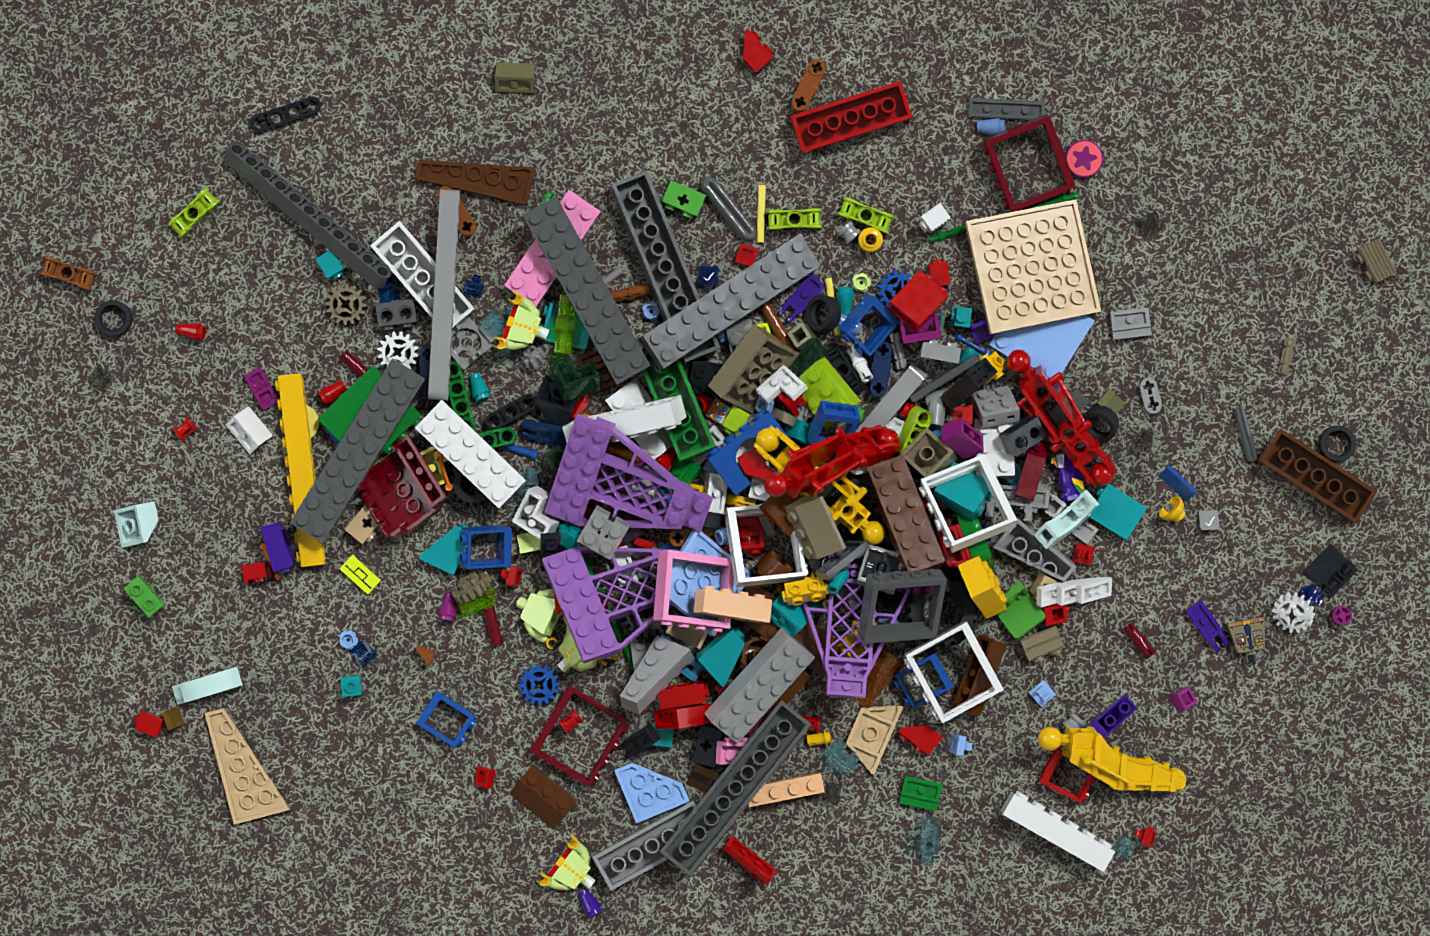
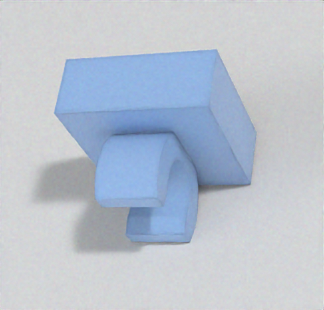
M1044 680L1029 691L1030 695L1041 707L1056 695Z
M952 733L949 752L963 756L964 750H972L973 743L966 742V736Z

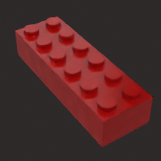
M901 81L790 117L802 155L900 124L913 118Z

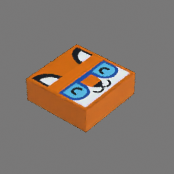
M715 399L706 416L722 425L731 408Z

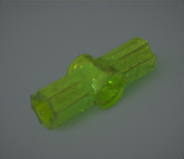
M560 295L558 315H556L555 323L556 339L554 353L571 354L572 335L575 331L576 317H574L575 309L567 295Z

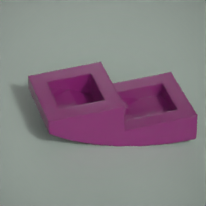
M261 366L244 375L245 380L263 410L278 402L279 397Z

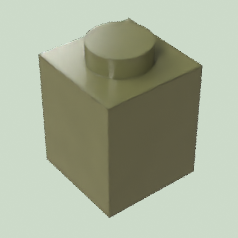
M801 322L787 332L795 347L804 352L820 341L815 332L804 322Z

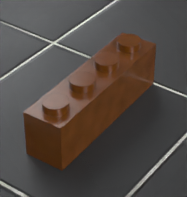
M979 634L977 641L996 674L1007 644ZM972 652L952 705L953 707L960 705L992 686L974 652ZM985 701L965 712L980 716Z

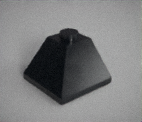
M546 375L535 403L549 422L565 426L571 420L582 387Z

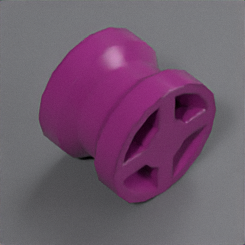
M1337 606L1331 611V619L1335 624L1346 625L1352 619V612L1348 607Z

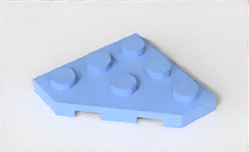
M629 763L614 770L636 824L690 801L681 782L645 767Z

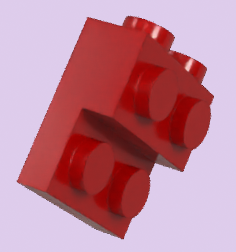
M758 515L737 517L742 554H749L750 557L760 556L761 553H764L763 526ZM728 544L725 545L726 552L730 555V549Z

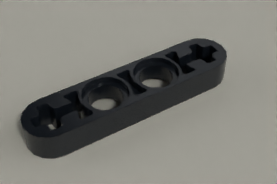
M308 97L254 115L250 119L249 124L253 131L258 133L317 114L322 108V103L317 97ZM311 100L315 103L318 102L316 110L313 111L312 108L305 109L307 113L304 114L301 103H304V106H308ZM293 106H297L300 109V114L297 117L290 115L289 111ZM275 112H279L282 115V120L279 123H274L271 119ZM268 115L270 126H267V123L261 124L260 129L257 126H253L256 123L255 119L263 121L266 120L264 116Z

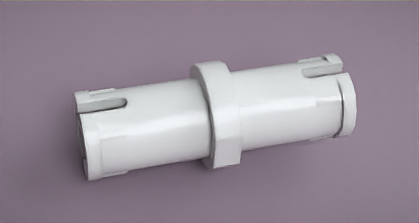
M853 345L850 347L852 351L848 348L846 352L852 360V366L857 370L861 381L864 383L868 382V376L872 379L873 375L867 366V360L853 349L855 346Z

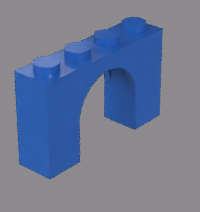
M761 410L756 413L754 420L750 423L745 422L742 424L736 434H730L723 439L724 443L719 447L716 445V447L709 450L706 456L707 460L735 495L751 484L736 462V453L739 446L747 439L756 438L760 430L768 428L770 425L774 428H779L787 436L772 414L767 410ZM780 439V443L777 449L774 450V453L778 456L787 444Z

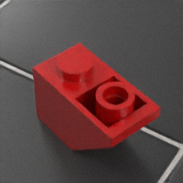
M746 29L743 61L757 74L773 60V51L768 45L763 46L759 40L761 38L754 30Z
M753 448L737 457L748 479L764 483L765 478L775 472L773 467H768L766 464L768 460L756 451L757 448Z
M927 724L905 726L898 729L901 733L899 737L907 743L909 741L915 744L914 749L922 755L924 753L929 755L943 738Z

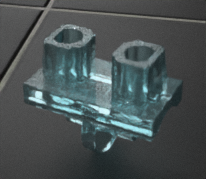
M525 468V479L527 481L516 491V493H519V499H523L524 493L529 489L524 488V485H539L536 469Z
M842 739L835 743L832 741L824 752L828 755L826 760L831 764L827 769L831 771L835 768L839 773L843 771L848 776L856 768L860 758L854 752L848 757L842 752L847 747Z

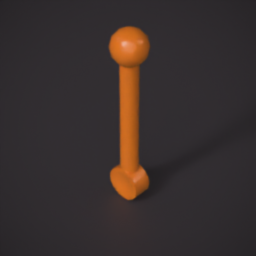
M437 452L436 458L439 459L446 482L445 489L451 491L453 486L447 476L442 459L443 454Z
M262 543L260 545V549L264 551L267 560L272 568L269 555L266 549L265 543ZM273 572L276 580H280L278 572Z

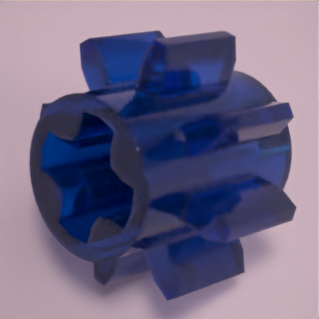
M1310 584L1308 587L1305 585L1299 592L1300 596H1305V601H1311L1309 606H1318L1324 599L1321 596L1322 590L1313 584Z

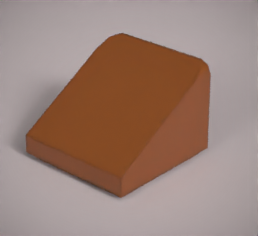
M420 645L417 646V652L428 666H431L436 654L435 651Z

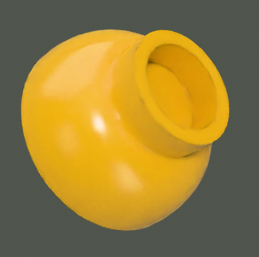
M1179 496L1173 497L1168 501L1173 504L1171 511H1165L1164 507L1160 510L1159 516L1162 519L1175 523L1183 519L1186 512L1184 511V503Z

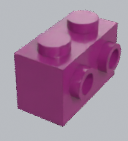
M962 417L942 425L941 438L943 443L948 445L963 459L984 452L983 435Z

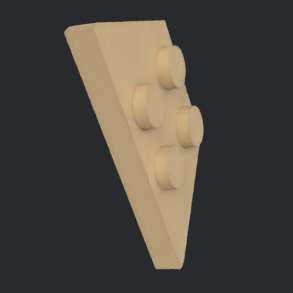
M901 705L861 707L849 733L846 744L871 774H875L903 709Z

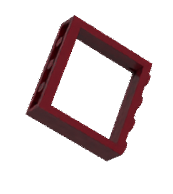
M1045 114L982 139L984 143L982 145L985 156H989L991 161L988 163L989 169L992 174L995 173L997 178L995 185L998 191H1002L1004 196L1001 199L1005 209H1009L1010 212H1015L1076 187L1050 115ZM1043 125L1064 184L1014 203L993 144Z
M569 684L530 752L583 784L590 786L593 783L595 785L600 777L598 771L601 766L605 768L610 760L607 757L611 750L615 752L620 743L617 739L620 734L625 735L630 725L627 722L629 719ZM572 694L620 721L619 726L588 777L540 750Z

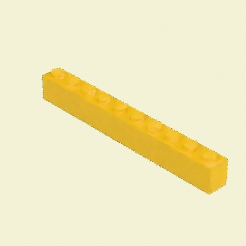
M303 373L280 375L278 380H275L276 391H280L281 398L278 399L279 411L282 410L283 418H280L281 430L284 429L285 437H282L283 448H287L288 455L285 456V466L290 471V475H287L288 487L292 488V494L289 495L290 505L294 506L295 513L316 481ZM297 528V532L294 533L295 544H299V551L296 552L297 562L301 563V567L326 564L324 543L319 542Z

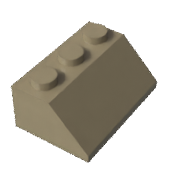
M823 496L801 497L785 507L787 518L792 523L795 536L800 541L803 553L808 559H820L846 548Z

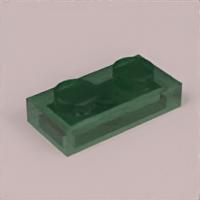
M815 338L799 352V355L791 365L797 374L801 376L816 361L824 358L828 352L820 340Z

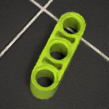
M919 406L913 407L910 410L899 434L901 448L894 454L896 457L900 456L926 427L929 428L932 421V415L929 411ZM922 413V418L918 420L919 415ZM915 431L914 436L911 438V433Z

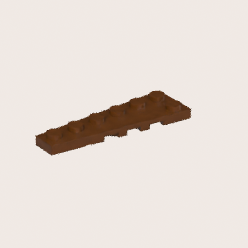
M419 160L415 179L527 205L536 168Z

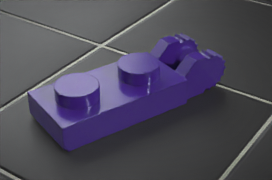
M811 273L785 301V305L776 314L778 316L783 315L786 309L791 306L795 311L785 321L789 324L798 314H801L807 307L808 302L826 286Z
M1201 599L1185 610L1204 639L1210 643L1216 653L1220 652L1219 646L1213 640L1217 635H1219L1224 645H1230L1222 628Z

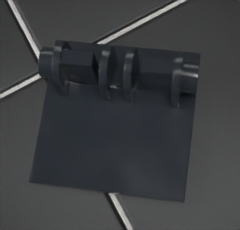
M693 360L690 385L696 396L706 395L710 398L722 399L708 385L724 364Z
M1332 544L1304 570L1331 598L1358 571L1355 565L1349 562Z

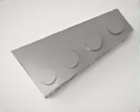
M1017 516L1016 527L1003 532L993 544V548L1065 582L1077 568V565L1055 546L1045 549L1034 536L1036 531Z
M657 635L620 695L622 708L640 714L656 698V695L661 690H664L668 683L674 677H677L686 665L693 661L691 649Z

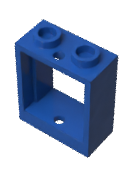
M866 294L838 329L843 333L841 337L848 343L852 342L855 345L853 349L857 353L871 356L900 321L876 297ZM871 308L883 321L862 344L851 331Z
M821 400L807 433L809 445L833 436L820 434L826 420L847 423L844 432L846 434L855 433L860 421L858 406Z
M506 525L462 528V533L459 535V542L461 544L459 562L466 569L511 566L512 528ZM497 533V558L471 560V534Z
M934 652L919 660L916 664L920 667L931 661L943 683L942 687L932 692L934 697L953 688L954 685ZM905 668L894 674L896 679L893 681L898 690L902 689L905 696H903L906 705L908 707L912 706L915 709L926 703L924 697L914 701L902 679V676L913 671V669Z
M437 690L416 724L453 748H456L457 745L461 746L467 738L464 735L467 729L472 730L477 720L474 719L476 717L475 713ZM440 700L469 717L455 740L450 739L426 723Z

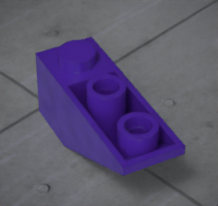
M1124 694L1098 714L1084 728H1087V726L1094 727L1097 733H1100L1105 738L1138 708Z

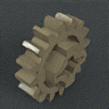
M346 284L345 288L338 285L339 290L331 289L333 295H327L330 302H325V305L330 306V308L326 312H332L330 318H337L336 323L339 324L343 321L344 325L347 326L348 321H350L354 325V319L360 321L362 319L359 315L366 314L363 308L368 307V305L363 303V301L367 298L360 296L363 292L362 290L356 292L357 286L354 285L350 289L349 284ZM351 292L353 294L348 297L343 296L341 293ZM335 298L338 300V307L334 309ZM340 298L347 302L350 300L349 306L352 309V311L347 308H342L344 304L342 303L343 301ZM357 300L359 301L358 310L355 309V302ZM343 313H349L352 316L341 317L340 315H342Z
M476 570L459 579L456 583L457 586L452 588V596L460 604L464 601L466 603L485 593L486 587L491 585V577L487 571L480 570L478 572Z

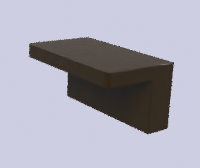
M695 763L687 784L707 793L721 774Z

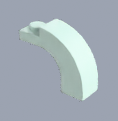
M1087 490L1083 491L1068 508L1054 519L1046 522L1034 536L1045 549L1052 547L1080 526L1099 503Z
M234 667L174 685L172 688L178 705L241 686L242 681L238 668Z

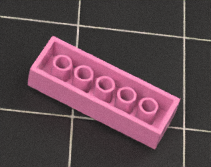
M568 190L560 203L579 238L583 241L600 216L601 211ZM536 239L504 286L512 292L516 291L524 298L532 301L537 308L556 281L557 276Z

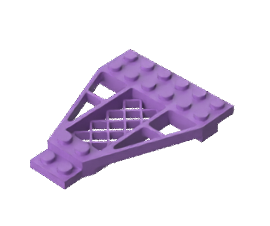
M577 413L544 513L578 526H585L588 519H585L584 516L590 499H594L614 508L612 517L616 518L618 510H623L646 519L625 520L630 523L629 528L681 529L682 526L699 532L702 531L714 497L696 491L689 484L678 480L615 427V423L599 417L594 420ZM611 436H615L634 452L631 462L606 453ZM639 456L655 471L634 464L636 457ZM605 466L614 467L616 472L609 474ZM600 469H601V471H602V473H603L604 476L598 478V475H599V472H600ZM623 473H630L634 478L627 481ZM619 476L622 483L615 485L611 478ZM646 479L652 485L645 488L641 480ZM607 480L610 488L603 490L600 482ZM637 483L640 490L633 492L630 485ZM625 487L628 495L621 497L617 489ZM659 487H667L670 492L663 495ZM655 489L658 497L651 499L648 491ZM643 494L646 501L639 504L636 496ZM672 496L670 504H668L666 498ZM661 501L665 508L657 510L654 503Z
M577 546L542 558V564L583 664L598 658L603 660L619 654L623 648L655 622L653 621V615L643 624L638 612L654 607L656 588L645 584L648 577L654 580L657 579V576L652 574L651 571L654 566H658L659 551L671 549L617 548L614 555H643L650 557L619 566L613 555L611 562L614 569L594 576L589 574L581 554L599 553L588 547ZM651 566L648 572L642 569ZM633 572L631 578L624 575ZM636 572L646 576L643 583L633 579ZM615 578L613 584L606 581ZM618 578L628 582L625 589L615 585ZM600 584L610 588L607 595L597 591ZM630 584L640 587L638 595L627 591ZM643 589L653 593L651 599L648 600L640 596ZM612 590L623 594L620 601L610 597ZM625 595L635 599L633 605L630 606L622 602ZM600 598L605 600L603 605L600 601ZM607 601L617 605L614 612L604 608ZM633 614L639 628L622 643H618L610 622Z
M834 554L829 555V559L835 557ZM865 554L858 559H854L847 568L849 579L843 586L850 594L844 599L838 593L834 594L840 601L837 605L833 607V594L831 593L829 594V606L826 609L809 608L807 602H803V607L827 676L826 696L865 699L867 679L885 642H881L876 653L873 654V643H869L867 647L853 631L859 626L860 620L855 611L862 606L863 602L856 592L861 588L865 589V586L857 584ZM804 555V560L808 563V574L806 577H810L812 572L808 562L810 559ZM823 579V582H824V583L827 582V583H828V586H829V581ZM912 587L896 588L895 590L905 591L896 613L886 614L875 611L872 625H874L876 618L892 619L890 624H895ZM851 596L859 602L853 609L846 603ZM843 604L849 612L841 618L835 610ZM811 613L826 614L828 617L825 650L822 649ZM832 613L839 620L833 626H831ZM852 614L858 622L850 628L844 620ZM840 623L848 630L841 637L834 630ZM832 632L837 640L830 645ZM849 633L857 640L850 647L843 640ZM839 642L846 648L840 655L833 649ZM860 643L866 651L858 657L852 649ZM831 651L835 657L829 656V652ZM850 652L854 658H846L843 656ZM868 654V659H862L865 655Z

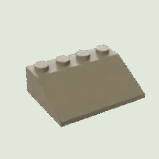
M753 324L708 386L722 399L755 414L757 411L755 407L759 397L755 390L783 365L789 368L799 353L766 330Z

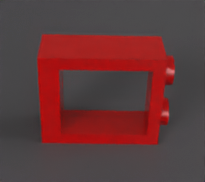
M703 680L669 685L658 693L661 710L706 703V698L710 697L708 684H704Z
M693 704L662 710L656 709L654 710L656 729H680L711 724V721L704 713L712 704Z
M1057 748L1050 756L1038 781L1081 803L1082 800L1085 801L1090 793L1088 788L1091 783L1094 784L1097 778L1088 773L1077 795L1050 782L1049 780L1059 760L1064 756L1062 754L1063 750Z

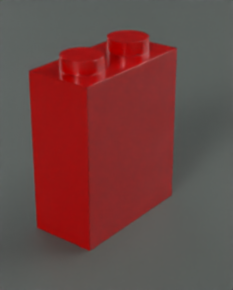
M919 270L890 300L887 309L917 333L946 303L949 294L944 287L938 286L933 282L928 274Z

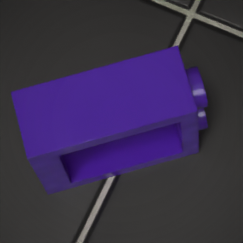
M283 521L260 527L273 572L279 571V574L293 571L292 567L296 566Z

